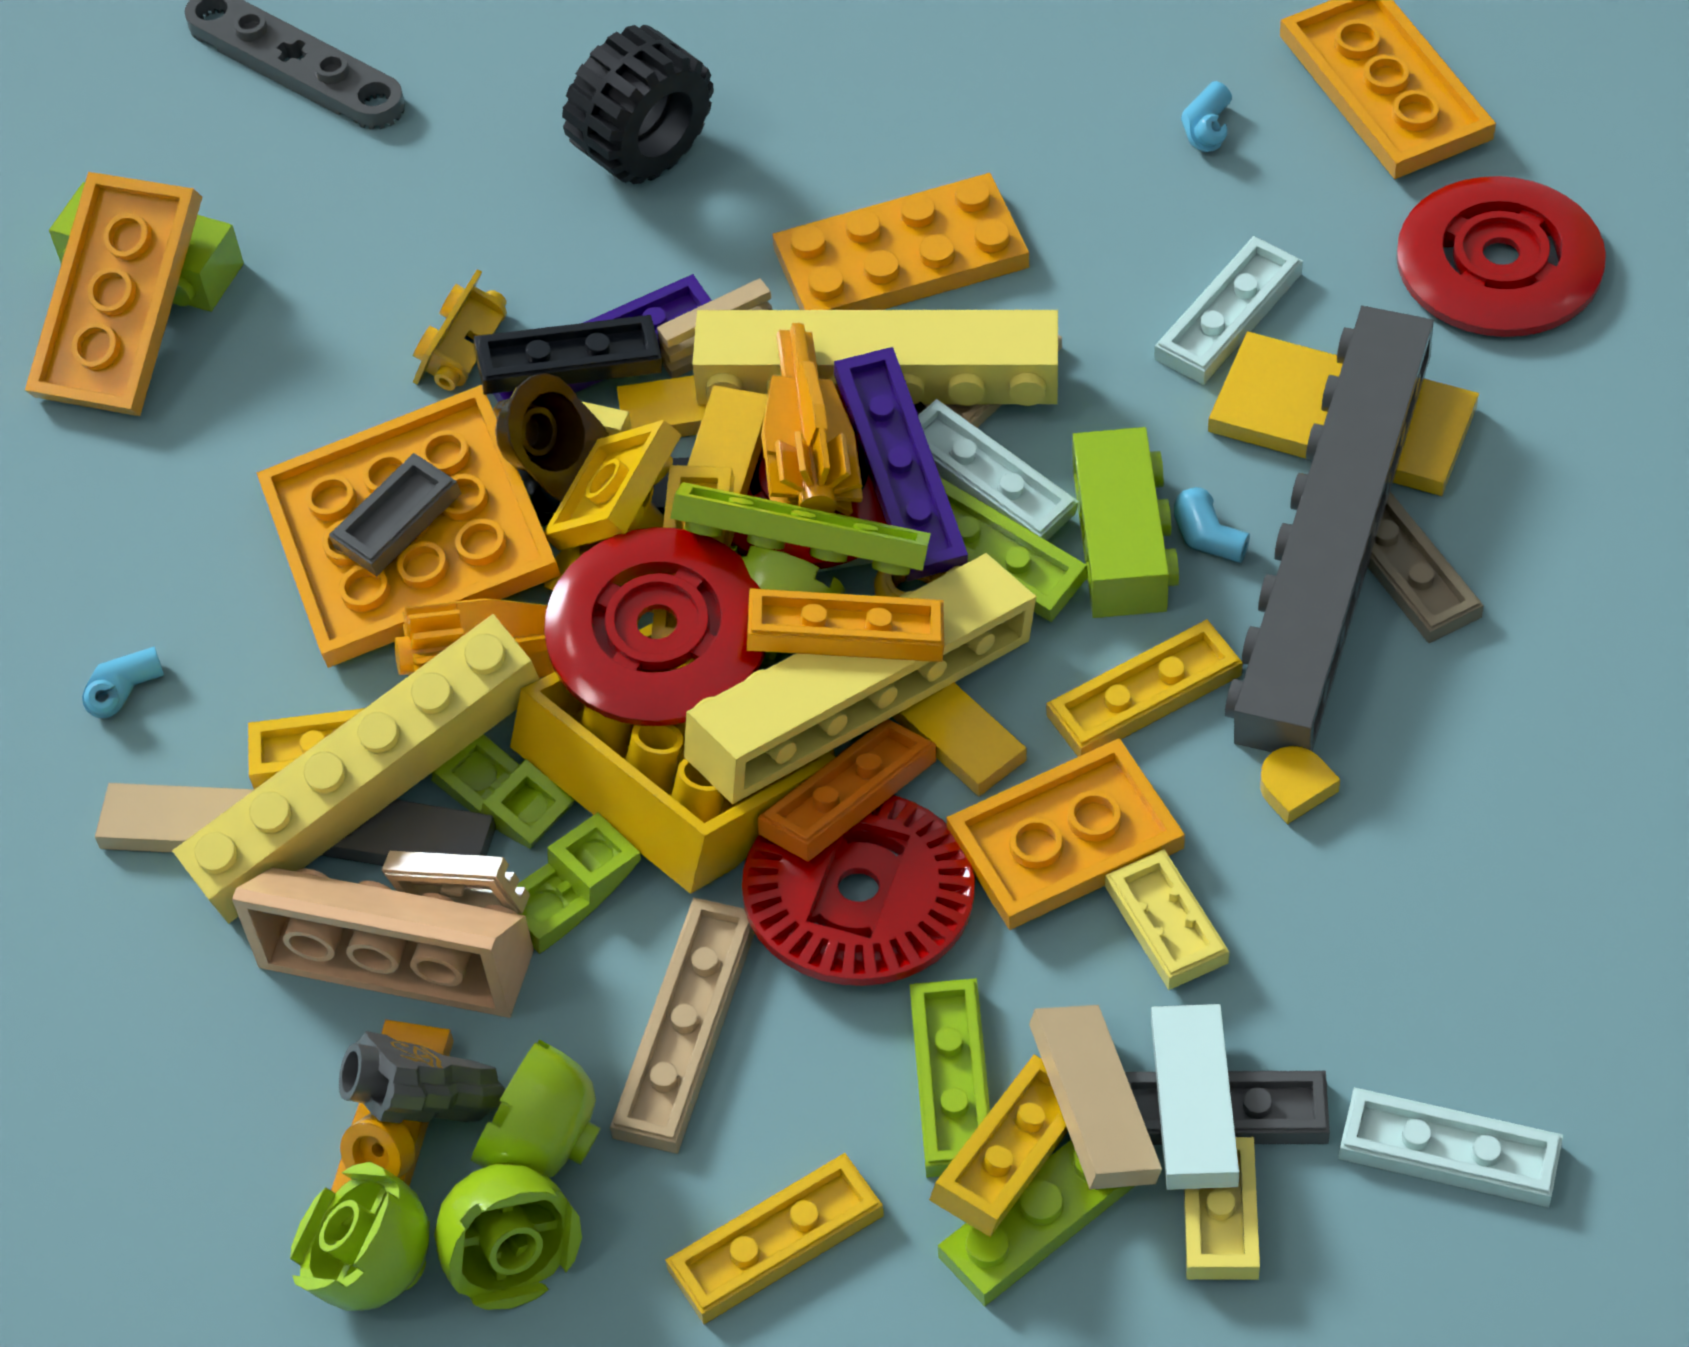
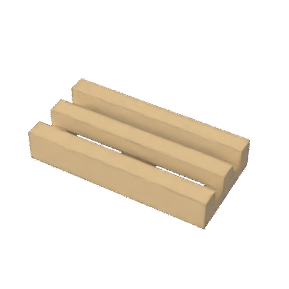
M761 278L657 327L662 364L671 378H677L693 370L697 310H773L768 302L771 299V291Z
M389 851L382 867L384 875L396 891L420 896L424 893H438L456 903L482 908L487 905H500L513 910L517 914H523L530 896L525 887H517L519 878L515 872H506L509 864L504 857Z

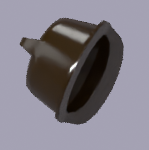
M547 373L528 377L516 388L512 398L499 401L493 408L497 416L495 427L496 441L502 456L515 468L528 472L548 494L560 503L597 439L610 436L603 424L577 397L572 388L560 377Z

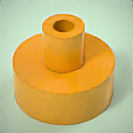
M370 1113L350 1126L341 1139L340 1152L346 1169L352 1165L372 1162L400 1178L409 1171L414 1163V1141L410 1129L403 1122L400 1124L382 1122Z

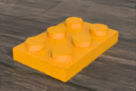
M1120 738L946 817L947 828L972 865L975 877L1009 931L1104 887L1106 874L1163 849L1170 856L1183 850L1185 844L1184 832Z

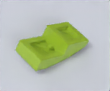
M484 734L432 772L431 781L470 812L492 815L496 830L529 849L574 804L573 798L527 759L519 765Z
M596 813L548 846V863L517 885V887H525L530 894L523 914L519 915L526 917L533 948L539 954L559 941L593 912L641 860L640 852L599 813Z

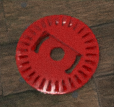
M1488 176L1465 179L1446 185L1421 200L1411 210L1402 225L1398 237L1396 257L1401 279L1410 295L1434 317L1468 332L1487 336L1514 337L1537 334L1556 328L1582 312L1593 300L1600 288L1605 271L1606 252L1600 231L1592 218L1579 204L1551 187L1530 180L1515 177ZM1547 236H1551L1559 261L1557 266L1548 262L1550 243ZM1504 243L1515 248L1519 257L1510 264L1501 265L1489 261L1484 256L1483 251L1491 244ZM1443 247H1454L1453 260L1458 272L1448 262Z
M668 527L637 529L626 532V534L615 535L598 543L576 559L558 580L550 596L545 614L544 632L546 648L552 667L561 683L573 697L587 708L600 713L604 717L639 726H667L685 723L686 712L694 708L701 700L717 696L745 681L751 674L758 671L766 652L747 651L749 590L750 588H761L751 578L742 557L727 545L710 536L695 534L685 529ZM651 610H666L674 615L677 625L670 635L660 639H652L644 636L639 631L638 622L640 618ZM691 658L694 660L693 662L687 664L686 666H683V667H681V668H678V669H675V670H671V671H666V672H653V673H652V672H642V671H641V669L648 670V671H663V670H669V669H673V668H676V667H678V666H681V665L685 664V663L688 662Z
M893 795L809 862L759 835L747 855L743 868L742 896L744 910L756 936L770 953L784 964L804 975L821 981L840 985L867 986L885 984L919 973L937 962L951 950L963 934L970 920L974 904L975 878L972 865L947 828V824L930 810L917 803ZM865 874L876 881L879 889L872 898L866 901H852L840 893L838 885L846 876Z

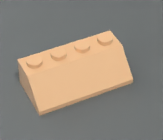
M272 867L237 887L232 898L257 965L261 969L507 1018L511 1017L534 951L526 917L517 914L507 907L487 905L482 908L456 903L438 893H424L420 896L391 890L384 884L369 880L359 883L329 878L325 874L313 869L303 868L291 871Z

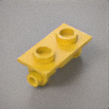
M476 270L466 288L458 284L454 285L439 312L440 315L446 318L439 330L429 325L413 353L415 358L421 360L413 383L418 385L425 372L432 374L435 383L448 391L454 390L456 386L464 385L467 381L468 375L477 361L474 344L466 340V336L474 340V336L494 334L507 315L505 308L507 301L501 293L494 290L484 292L476 287L482 271Z

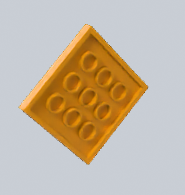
M482 385L256 472L318 647L328 668L395 642V637H404L403 624L405 622L403 610H405V607L483 598L501 600L561 575L519 471L502 456L497 446L495 434L497 419L487 395L483 394ZM415 453L456 480L462 494L376 577L334 548L329 534Z

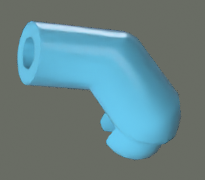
M1211 82L1181 115V121L1190 144L1195 149L1203 152L1217 150L1227 136L1228 129L1226 123L1220 127L1217 119L1219 118L1218 115L1232 101V94L1221 82Z
M1199 487L1183 490L1175 500L1174 517L1185 543L1193 549L1241 563L1248 550L1250 533L1221 525L1212 505L1214 502L1213 497L1207 490Z
M155 646L99 664L91 675L82 695L86 711L94 717L109 718L119 712L135 685L164 676Z

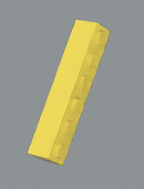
M697 310L692 363L697 404L708 403L713 385L768 394L772 375L782 376L777 332L779 330H790L792 323H802L805 326L806 332L813 333L819 379H831L841 398L842 396L834 376V361L893 347L914 404L920 401L923 404H931L936 399L943 404L963 406L975 404H1019L1023 406L1058 404V310Z
M987 553L962 566H955L942 577L915 591H908L900 596L902 598L944 600V653L942 662L796 653L766 670L761 669L754 672L745 681L715 697H707L701 700L694 708L686 712L684 758L733 805L951 685L953 682L1029 642L1036 595Z
M492 614L177 846L172 852L228 924L239 917L232 901L237 887L272 867L291 871L305 868L517 710L521 688L539 680L532 660L496 616Z

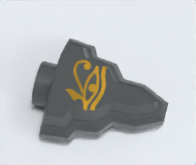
M366 1031L359 1041L349 1046L343 1057L339 1072V1093L342 1099L363 1103L379 1121L399 1124L403 1120L428 1123L434 1118L460 1122L481 1121L489 1112L498 1110L501 1104L499 1100L505 1091L504 1086L498 1081L495 1067L473 1060L445 1056L424 1046L397 1041L387 1035Z

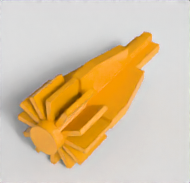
M792 323L790 330H779L777 332L782 376L772 375L761 433L769 499L834 513L837 510L849 516L853 513L851 502H862L863 499L855 434L831 379H819L813 333L806 332L805 326L802 323Z
M483 598L405 607V610H403L405 622L403 624L404 637H395V657L399 675H411L494 614L532 660L539 678L545 677L555 672L547 652L544 632L545 614L548 605Z

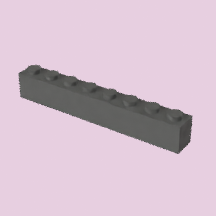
M1361 305L1354 329L1344 327L1337 351V363L1343 364L1339 376H1328L1321 410L1328 413L1324 425L1313 424L1308 440L1306 460H1311L1312 464L1309 473H1298L1294 483L1290 508L1297 510L1293 524L1282 523L1278 533L1274 559L1281 561L1277 575L1266 574L1262 584L1258 611L1265 612L1260 628L1250 626L1246 634L1242 651V663L1248 664L1243 681L1233 679L1229 688L1225 705V716L1234 718V744L1267 752H1273L1288 746L1303 747L1313 752L1373 546L1430 361L1434 319Z

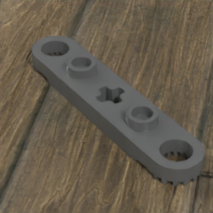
M190 0L185 7L188 28L194 38L197 37L198 41H206V43L217 47L218 52L335 114L340 115L342 113L348 116L356 124L359 123L360 127L365 128L368 125L369 129H375V126L379 125V128L383 129L385 128L384 124L388 123L391 126L395 124L394 119L399 121L401 113L405 111L402 88L396 79L244 0ZM215 10L218 13L224 12V15L218 19L203 20V14L206 17L209 16L208 11H211L212 14H215ZM376 94H379L380 98H383L385 95L386 99H388L377 106L365 105V99L370 101L371 95L373 99L377 98Z

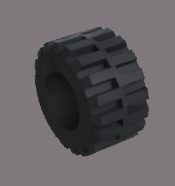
M636 25L628 26L621 34L616 31L607 37L604 44L601 46L597 45L590 53L587 61L581 64L575 73L577 76L574 82L569 85L566 93L568 101L563 106L562 118L566 120L563 129L565 135L570 138V143L620 181L625 183L630 181L632 184H642L646 179L651 181L658 178L664 170H670L676 165L683 154L686 155L693 146L692 143L696 137L700 135L705 125V118L710 113L712 102L709 100L714 93L713 83L710 81L711 73L700 60L651 26L642 25L640 28Z

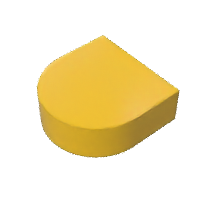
M1288 746L1277 749L1269 754L1262 764L1260 778L1262 796L1287 824L1339 792L1340 778L1317 754L1306 748Z

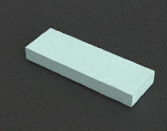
M1253 236L1158 341L1154 349V360L1205 385L1242 343L1246 332H1251L1302 275L1303 260Z
M938 399L918 415L938 473L944 480L1046 541L1076 514L1078 500Z
M1221 1004L1151 1007V1026L1166 1189L1238 1187L1239 1166Z
M1354 1087L1341 1141L1339 1159L1549 1208L1563 1134Z

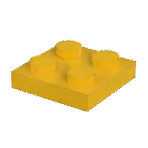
M661 420L597 439L544 531L547 541L560 551L584 544H592L596 541L632 531L639 524L645 513V507L642 504L651 488L666 476L669 466L673 464V458L670 455L682 434L668 422Z

